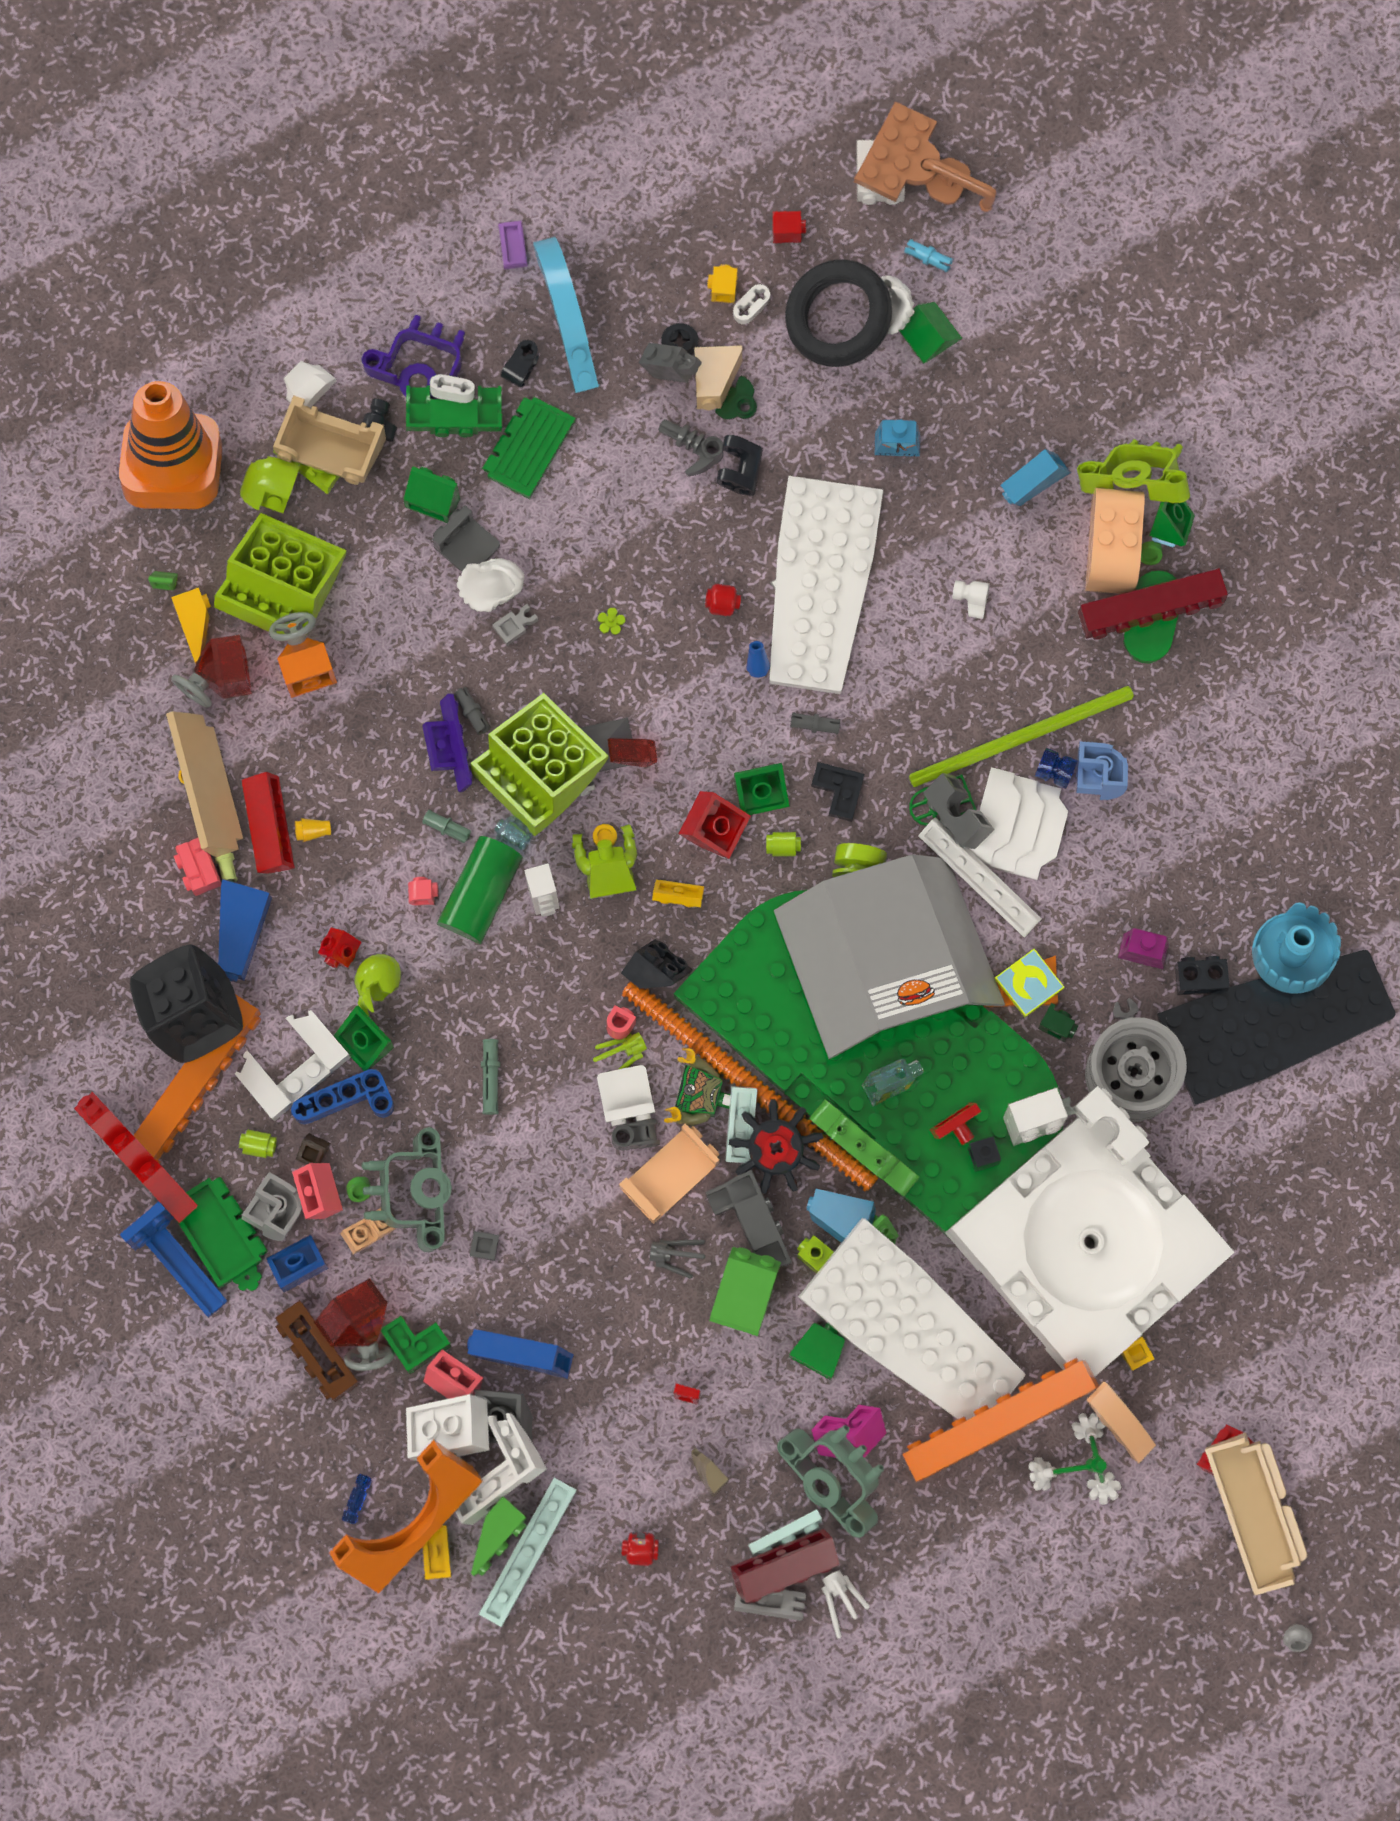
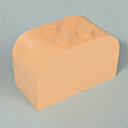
M1095 488L1091 501L1085 591L1117 594L1135 591L1141 562L1144 492Z

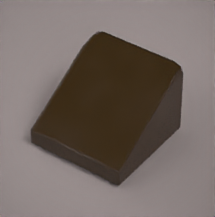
M308 1133L303 1138L295 1160L306 1165L309 1163H322L331 1143Z

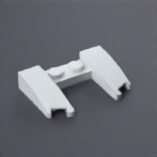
M312 1010L308 1011L309 1016L294 1019L293 1015L286 1017L287 1021L315 1054L283 1081L276 1085L248 1050L243 1055V1058L247 1060L241 1073H235L242 1084L274 1121L287 1112L296 1100L306 1096L351 1058Z
M507 1413V1420L497 1421L496 1416H488V1423L506 1460L482 1478L483 1482L455 1511L461 1524L473 1525L490 1512L489 1507L522 1482L529 1483L547 1469L530 1438L511 1413Z

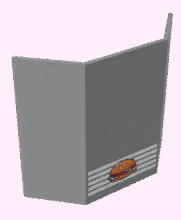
M909 855L824 880L774 910L829 1059L882 1030L964 1005H1005L953 870L942 858Z

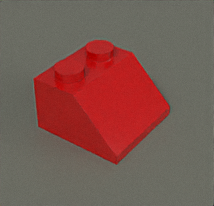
M700 791L678 834L699 847L730 859L751 816L714 792Z

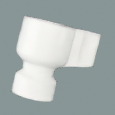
M955 580L952 599L960 601L966 599L968 601L969 617L983 619L990 584L973 581L967 585L964 581Z

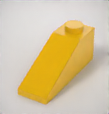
M198 587L171 598L193 659L199 669L203 667L210 617L207 609L211 605L207 594L202 595Z

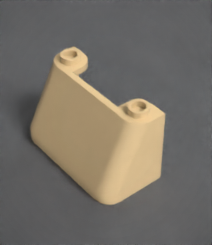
M293 395L273 445L275 453L278 454L277 457L288 462L292 460L343 477L347 482L354 485L363 483L386 440L384 425L372 422L371 426L367 428V424L362 422L360 426L318 412L315 406H312V408L305 406V399Z

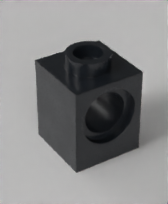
M994 1136L969 1143L967 1149L975 1172L1000 1164L1001 1158Z

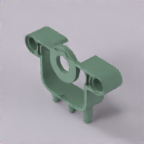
M427 1127L422 1129L413 1138V1152H397L390 1155L384 1161L363 1162L362 1169L380 1171V1186L363 1187V1194L381 1196V1210L364 1212V1219L371 1221L383 1220L392 1228H416L418 1247L423 1252L430 1253L444 1243L443 1204L451 1196L452 1187L450 1179L441 1168L440 1135L434 1128ZM422 1135H426L431 1139V1146L423 1144L421 1140ZM422 1157L431 1158L433 1168H424L414 1175L410 1184V1192L416 1204L427 1209L436 1208L435 1222L432 1223L427 1220H397L393 1217L390 1210V1193H388L389 1162L393 1160H419ZM426 1179H434L438 1182L440 1186L438 1196L430 1198L424 1195L422 1183ZM427 1234L435 1237L436 1244L434 1246L427 1243Z
M846 1425L837 1431L827 1432L816 1442L804 1430H792L778 1442L777 1449L782 1458L803 1480V1487L808 1498L814 1504L827 1508L850 1535L855 1538L864 1536L878 1523L877 1513L865 1499L877 1489L879 1485L878 1477L884 1471V1467L878 1464L872 1468L863 1457L867 1451L866 1446L860 1445L855 1448L846 1438L849 1432V1427ZM819 1445H824L830 1449L838 1460L845 1464L848 1471L861 1485L862 1495L852 1506L844 1497L841 1498L842 1490L836 1476L828 1469L817 1467L808 1457ZM816 1479H821L828 1485L829 1495H822L817 1491L815 1487Z

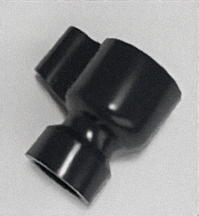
M374 398L370 405L371 412L364 415L362 422L367 424V428L371 426L372 422L384 425L386 441L393 442L397 427L384 417V415L388 414L390 404L382 399Z

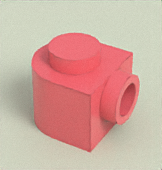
M426 877L413 878V881L408 883L409 904L415 906L435 905L434 897L439 896L438 883H432L431 879L428 880Z
M615 1005L607 1017V1032L609 1036L617 1040L626 1038L636 1025V1016L625 1007L619 1008Z

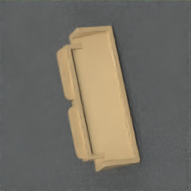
M174 711L167 713L166 716L201 849L214 857L239 850L237 841L243 839L214 727L206 726L203 715Z
M1245 1432L1206 1447L1205 1451L1254 1595L1294 1585L1295 1576L1292 1568L1301 1565V1561L1307 1557V1551L1292 1508L1289 1505L1282 1506L1280 1499L1285 1497L1286 1489L1271 1446L1267 1443L1261 1444V1441L1250 1444Z

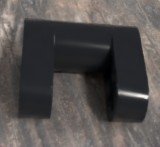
M726 435L722 449L740 458L738 472L727 468L719 469L716 483L737 494L753 496L756 492L763 448L740 436Z

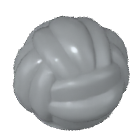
M1299 1624L1290 1626L1283 1636L1284 1644L1294 1652L1305 1651L1312 1641L1311 1631Z

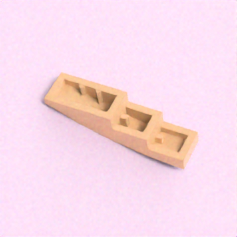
M1103 1382L1087 1399L1102 1424L1110 1429L1116 1440L1126 1448L1130 1456L1137 1463H1140L1156 1446L1137 1418L1106 1382Z

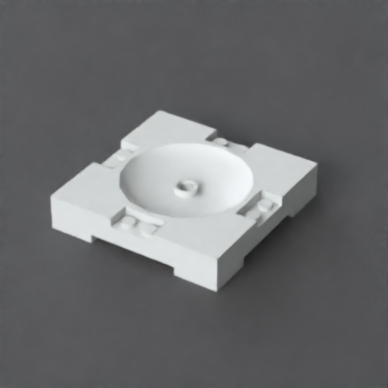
M1077 1117L945 1233L976 1270H980L1044 1344L1045 1350L1062 1370L1065 1369L1063 1366L1065 1363L1077 1358L1078 1361H1087L1095 1377L1135 1342L1143 1332L1177 1302H1180L1235 1252L1185 1195H1181L1149 1158L1151 1155L1145 1148L1127 1164L1122 1165L1106 1148L1115 1136L1113 1126L1108 1121L1099 1120L1088 1128ZM1086 1236L1093 1239V1249L1085 1246L1084 1239Z

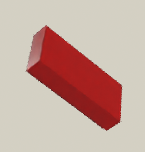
M675 1384L673 1391L675 1399L696 1405L699 1403L701 1390Z

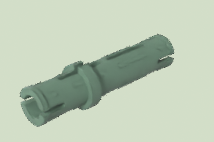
M497 1039L483 1040L481 1068H483L482 1114L484 1115L498 1114V1068H500V1061H498L499 1040Z

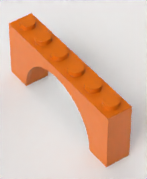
M435 1440L416 1458L425 1473L428 1474L430 1481L428 1498L419 1515L404 1529L385 1538L361 1540L346 1534L329 1552L339 1569L378 1594L483 1482L473 1466Z

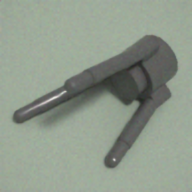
M660 1239V1242L653 1241L649 1260L656 1262V1267L665 1268L692 1279V1274L665 1262H670L672 1255L705 1259L706 1256L699 1253L673 1250V1247L670 1246L703 1245L705 1240L668 1241Z

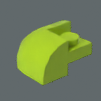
M268 456L267 459L257 460L254 463L251 462L240 488V496L245 503L258 511L260 506L284 513L300 466Z

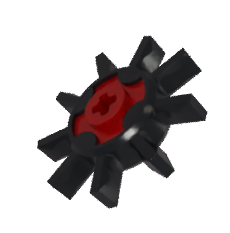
M770 1099L768 1107L770 1120L760 1124L751 1113L744 1111L741 1114L744 1121L754 1130L750 1139L738 1137L729 1139L730 1146L748 1148L751 1157L749 1161L741 1164L735 1172L737 1175H741L755 1166L763 1171L764 1177L760 1183V1190L764 1194L770 1188L771 1177L783 1174L786 1177L789 1188L795 1192L798 1190V1185L792 1170L798 1164H803L811 1170L818 1171L820 1168V1164L814 1159L803 1155L804 1145L823 1139L822 1132H813L803 1136L796 1128L797 1124L805 1116L806 1109L804 1107L799 1108L788 1122L778 1118L776 1099ZM780 1141L783 1150H777L775 1153L771 1152L772 1146L770 1143Z

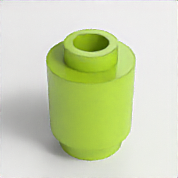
M773 832V834L766 835L767 854H773V856H796V852H801V837H796V832Z
M248 1129L246 1134H241L239 1148L243 1149L242 1153L261 1158L273 1157L277 1137H272L269 1133Z

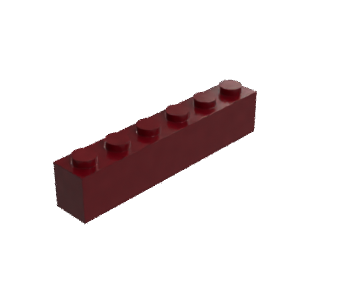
M1220 568L1085 603L1080 605L1078 614L1086 639L1093 637L1094 640L1106 637L1111 632L1116 631L1120 634L1129 631L1130 627L1138 625L1140 627H1147L1157 620L1170 621L1183 613L1193 615L1202 608L1209 607V609L1221 607L1225 603L1228 593Z

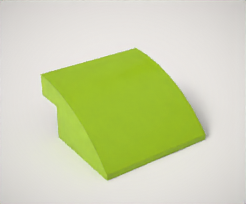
M260 513L227 561L226 580L215 594L214 608L268 632L276 620L288 614L306 612L312 614L316 619L337 578L347 550ZM309 621L302 624L303 628L308 624ZM276 631V633L284 634V631Z
M543 693L488 734L489 749L471 762L470 765L472 774L536 836L560 816L585 790L608 760V755Z

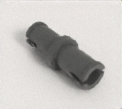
M467 687L458 689L454 693V697L462 707L464 717L470 720L478 735H481V732L482 734L486 733L491 726L481 713V706L479 703H475Z
M792 712L790 728L811 730V733L821 731L838 735L840 719L819 717V714L815 713L812 716Z

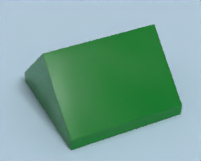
M936 302L916 305L913 309L915 312L910 317L909 323L905 325L904 329H899L901 335L923 364L962 340L961 335Z
M1160 501L1149 536L1178 546H1185L1195 517L1186 501L1182 503Z
M782 763L734 773V785L742 811L749 815L790 807Z
M359 1005L352 1010L334 1035L335 1039L363 1071L370 1070L394 1048L392 1041Z

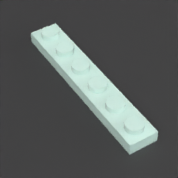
M556 1478L552 1480L479 1615L500 1627L503 1626L574 1497L576 1489Z

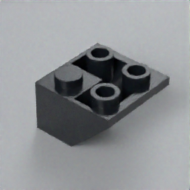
M654 939L634 953L621 974L639 989L672 986L689 975L693 969L688 966L683 958L673 954L665 943Z

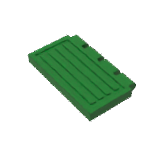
M533 397L532 400L523 398L516 410V413L521 415L522 418L513 415L504 430L506 434L510 435V438L501 435L492 450L499 457L490 454L482 467L483 471L489 473L487 475L489 479L529 500L576 421L575 417L536 397Z
M218 1177L213 1181L208 1178L186 1192L198 1206L178 1224L220 1289L263 1262L260 1257L266 1254L268 1250L259 1236L249 1240L250 1237L256 1234L251 1224L244 1221L242 1217L236 1220L243 1211L233 1195L223 1199L224 1196L230 1193V1190L222 1177Z

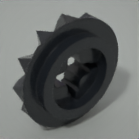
M676 323L667 327L662 334L661 344L678 347V344L673 342H676L678 334H681L682 340L687 341L683 343V348L692 355L695 352L694 347L699 345V337L696 330L684 323Z

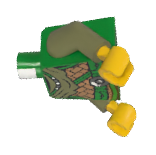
M682 1048L681 1050L687 1053L686 1059L678 1057V1061L680 1063H688L689 1065H685L675 1107L665 1109V1111H669L672 1114V1118H665L664 1121L665 1123L676 1122L683 1125L686 1123L687 1126L692 1127L707 1122L710 1117H715L717 1106L729 1109L731 1094L721 1092L723 1080L720 1079L719 1073L709 1063L695 1055L692 1049Z

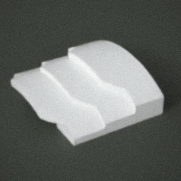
M991 767L980 811L995 830L976 849L969 848V850L989 868L1037 880L1041 867L1056 858L1068 810L1059 799L1061 788L1039 783L1035 780L1016 776L1015 773Z

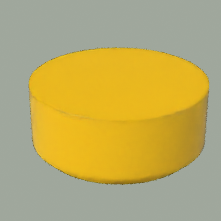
M609 824L597 826L593 831L595 845L597 846L599 841L607 839L612 842L613 847L617 841L615 828Z

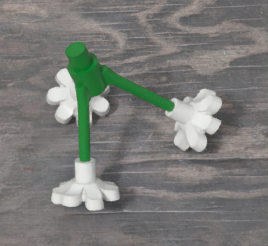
M1081 1413L1078 1415L1080 1423L1074 1422L1072 1428L1077 1439L1085 1438L1086 1442L1090 1443L1093 1456L1086 1461V1464L1058 1469L1051 1467V1464L1044 1462L1041 1457H1035L1034 1462L1029 1464V1469L1033 1471V1473H1030V1480L1032 1482L1035 1481L1034 1489L1036 1491L1041 1489L1047 1490L1051 1487L1050 1481L1052 1477H1056L1057 1474L1088 1470L1089 1472L1096 1473L1095 1480L1091 1479L1087 1483V1487L1092 1489L1089 1497L1091 1500L1099 1497V1503L1105 1505L1108 1503V1497L1111 1500L1118 1498L1115 1490H1120L1121 1484L1119 1481H1113L1115 1478L1113 1473L1108 1472L1105 1476L1103 1473L1107 1468V1463L1100 1457L1095 1439L1096 1437H1102L1105 1425L1098 1419L1096 1413H1092L1089 1418H1087L1085 1413Z

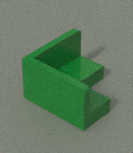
M399 1316L380 1329L409 1375L433 1360L441 1350L446 1351L452 1347L437 1323L414 1336L402 1316Z

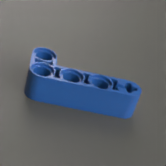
M370 1069L296 1100L292 1104L291 1112L297 1122L309 1124L368 1099L374 1114L385 1118L393 1113L394 1102L381 1073ZM372 1077L380 1080L379 1084L374 1088H369L366 1085L368 1079ZM346 1088H356L355 1095L350 1098L345 1097L343 1094ZM329 1096L333 1098L331 1106H321L320 1103L324 1097ZM384 1099L389 1102L385 1110L376 1109L378 1101ZM315 1101V1105L317 1106L319 1111L316 1112L314 1110V1106L311 1102ZM303 1106L308 1109L306 1116H302L300 1113V1108Z

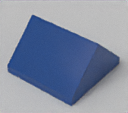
M311 1235L266 1258L280 1289L284 1293L329 1269Z

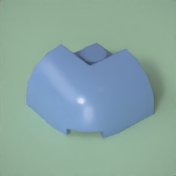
M1080 741L1076 769V793L1100 795V800H1110L1123 795L1128 787L1127 758H1124L1120 752L1113 749V745Z

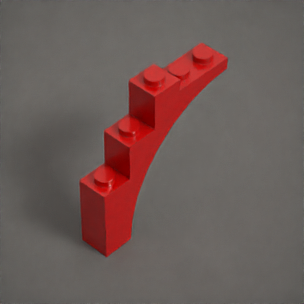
M93 1092L79 1100L78 1105L74 1108L76 1112L179 1223L198 1206Z

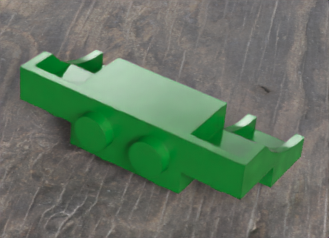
M406 386V431H430V434H435L437 437H448L449 434H459L460 437H472L473 434H478V431L502 432V386H498V388H481V386H478V400H472L468 403L430 399V386Z

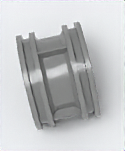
M1133 1017L1120 1020L1109 1026L1100 1035L1088 1057L1085 1068V1082L1088 1092H1091L1097 1086L1100 1089H1106L1113 1098L1111 1101L1118 1108L1122 1107L1129 1114L1131 1122L1151 1119L1162 1113L1171 1104L1184 1083L1187 1071L1185 1052L1177 1036L1168 1027L1155 1020ZM1129 1042L1135 1043L1136 1049L1129 1050L1127 1044ZM1157 1052L1159 1059L1153 1060L1150 1053ZM1112 1056L1116 1064L1109 1065L1107 1059ZM1133 1068L1138 1070L1135 1077L1130 1076ZM1154 1077H1162L1163 1083L1161 1085L1155 1084ZM1111 1082H1119L1120 1088L1113 1090L1110 1085ZM1138 1090L1142 1094L1143 1098L1141 1100H1137L1134 1097L1135 1091Z

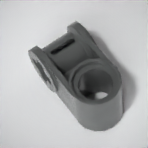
M656 1119L641 1120L617 1126L612 1132V1145L620 1151L659 1146L660 1140L657 1139L655 1130ZM624 1132L629 1135L630 1139L626 1143H620L616 1140V1135Z

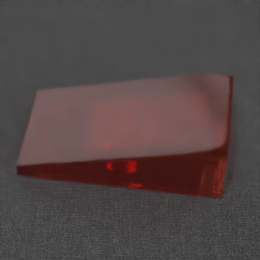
M607 739L610 763L637 767H648L657 763L654 740Z

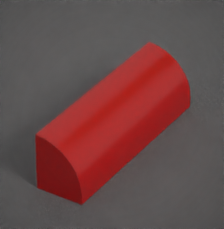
M264 772L241 780L257 873L269 874L294 869L279 776Z

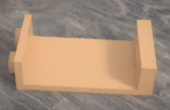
M686 1123L682 1126V1131L629 1179L626 1177L619 1184L620 1189L653 1224L719 1164L718 1156L720 1154L711 1144L706 1146L701 1140L703 1137L694 1126L689 1128Z

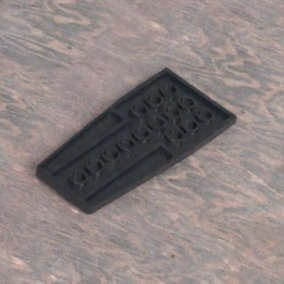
M1361 950L1340 956L1327 980L1319 987L1308 992L1298 994L1285 993L1271 987L1260 978L1232 986L1228 991H1223L1222 989L1157 1014V1017L1161 1024L1168 1027L1177 1036L1183 1046L1187 1070L1184 1083L1193 1105L1196 1106L1268 1079L1392 1020L1396 1013L1368 950Z

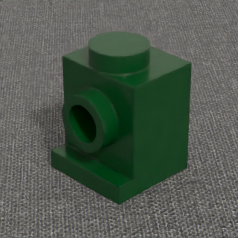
M1051 1003L1038 1029L1062 1042H1065L1067 1037L1072 1039L1078 1025L1075 1024V1020L1071 1019L1072 1016L1063 1010H1054L1056 1005Z

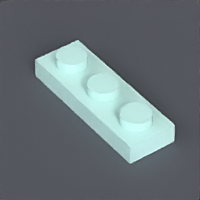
M731 1086L726 1162L745 1163L751 1158L748 1148L730 1146L729 1139L736 1137L750 1139L754 1130L744 1121L741 1114L747 1111L755 1118L757 1088Z
M815 1510L749 1544V1549L753 1557L772 1550L781 1543L784 1545L797 1539V1535L803 1532L808 1535L820 1528L818 1524L822 1523V1518L818 1510Z

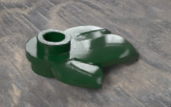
M740 376L736 386L730 387L722 407L716 408L715 413L725 420H731L736 417L740 419L752 418L757 411V404L753 399L755 392L753 384L746 377ZM743 405L750 406L748 411H742L741 407Z

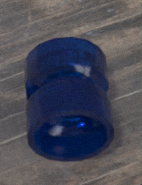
M1046 747L1034 777L1044 781L1052 778L1054 784L1067 789L1078 760L1066 755L1060 758L1059 752Z

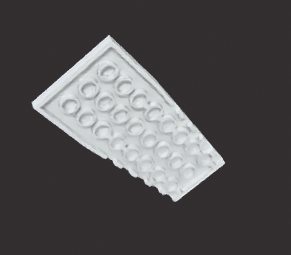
M794 476L788 477L778 542L770 684L841 694L873 561L883 495L882 489Z
M864 1218L858 1222L798 1296L853 1345L903 1379L918 1392L928 1397L936 1405L953 1415L957 1420L962 1417L969 1420L975 1416V1410L985 1405L989 1409L997 1405L996 1400L1008 1393L1011 1394L1025 1377V1373L917 1263Z

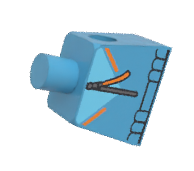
M900 419L883 420L875 432V455L920 456V431L917 422Z

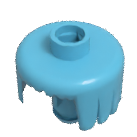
M1299 902L1292 905L1286 913L1270 918L1260 927L1253 941L1252 957L1258 974L1267 984L1285 993L1298 994L1311 991L1327 980L1337 964L1341 953V937L1337 935L1336 924L1334 922L1329 924V915L1325 912L1319 914V909L1312 905L1306 909V905Z

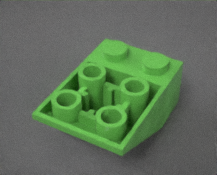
M504 1497L485 1516L471 1571L474 1577L478 1573L483 1576L492 1566L489 1562L495 1554L500 1557L509 1547L506 1541L512 1535L517 1537L526 1527L524 1523L526 1517Z

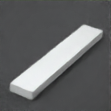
M936 817L918 835L1023 937L1027 936L1042 918L972 851L966 847L962 848L955 843L952 832L945 828Z

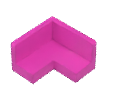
M858 1405L846 1419L824 1416L812 1429L814 1441L816 1442L827 1432L837 1431L844 1425L848 1426L849 1432L846 1438L855 1448L860 1445L866 1446L867 1451L863 1455L864 1458L886 1435V1428L880 1408ZM819 1445L817 1447L819 1455L837 1458L826 1446Z

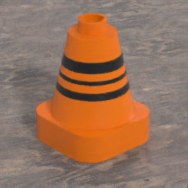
M153 381L142 386L134 396L131 420L128 421L123 432L119 479L125 499L131 505L138 508L199 509L209 505L218 494L222 460V442L217 423L207 415L194 414L179 389L171 383Z

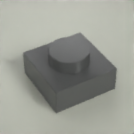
M474 1231L470 1257L495 1261L499 1235Z

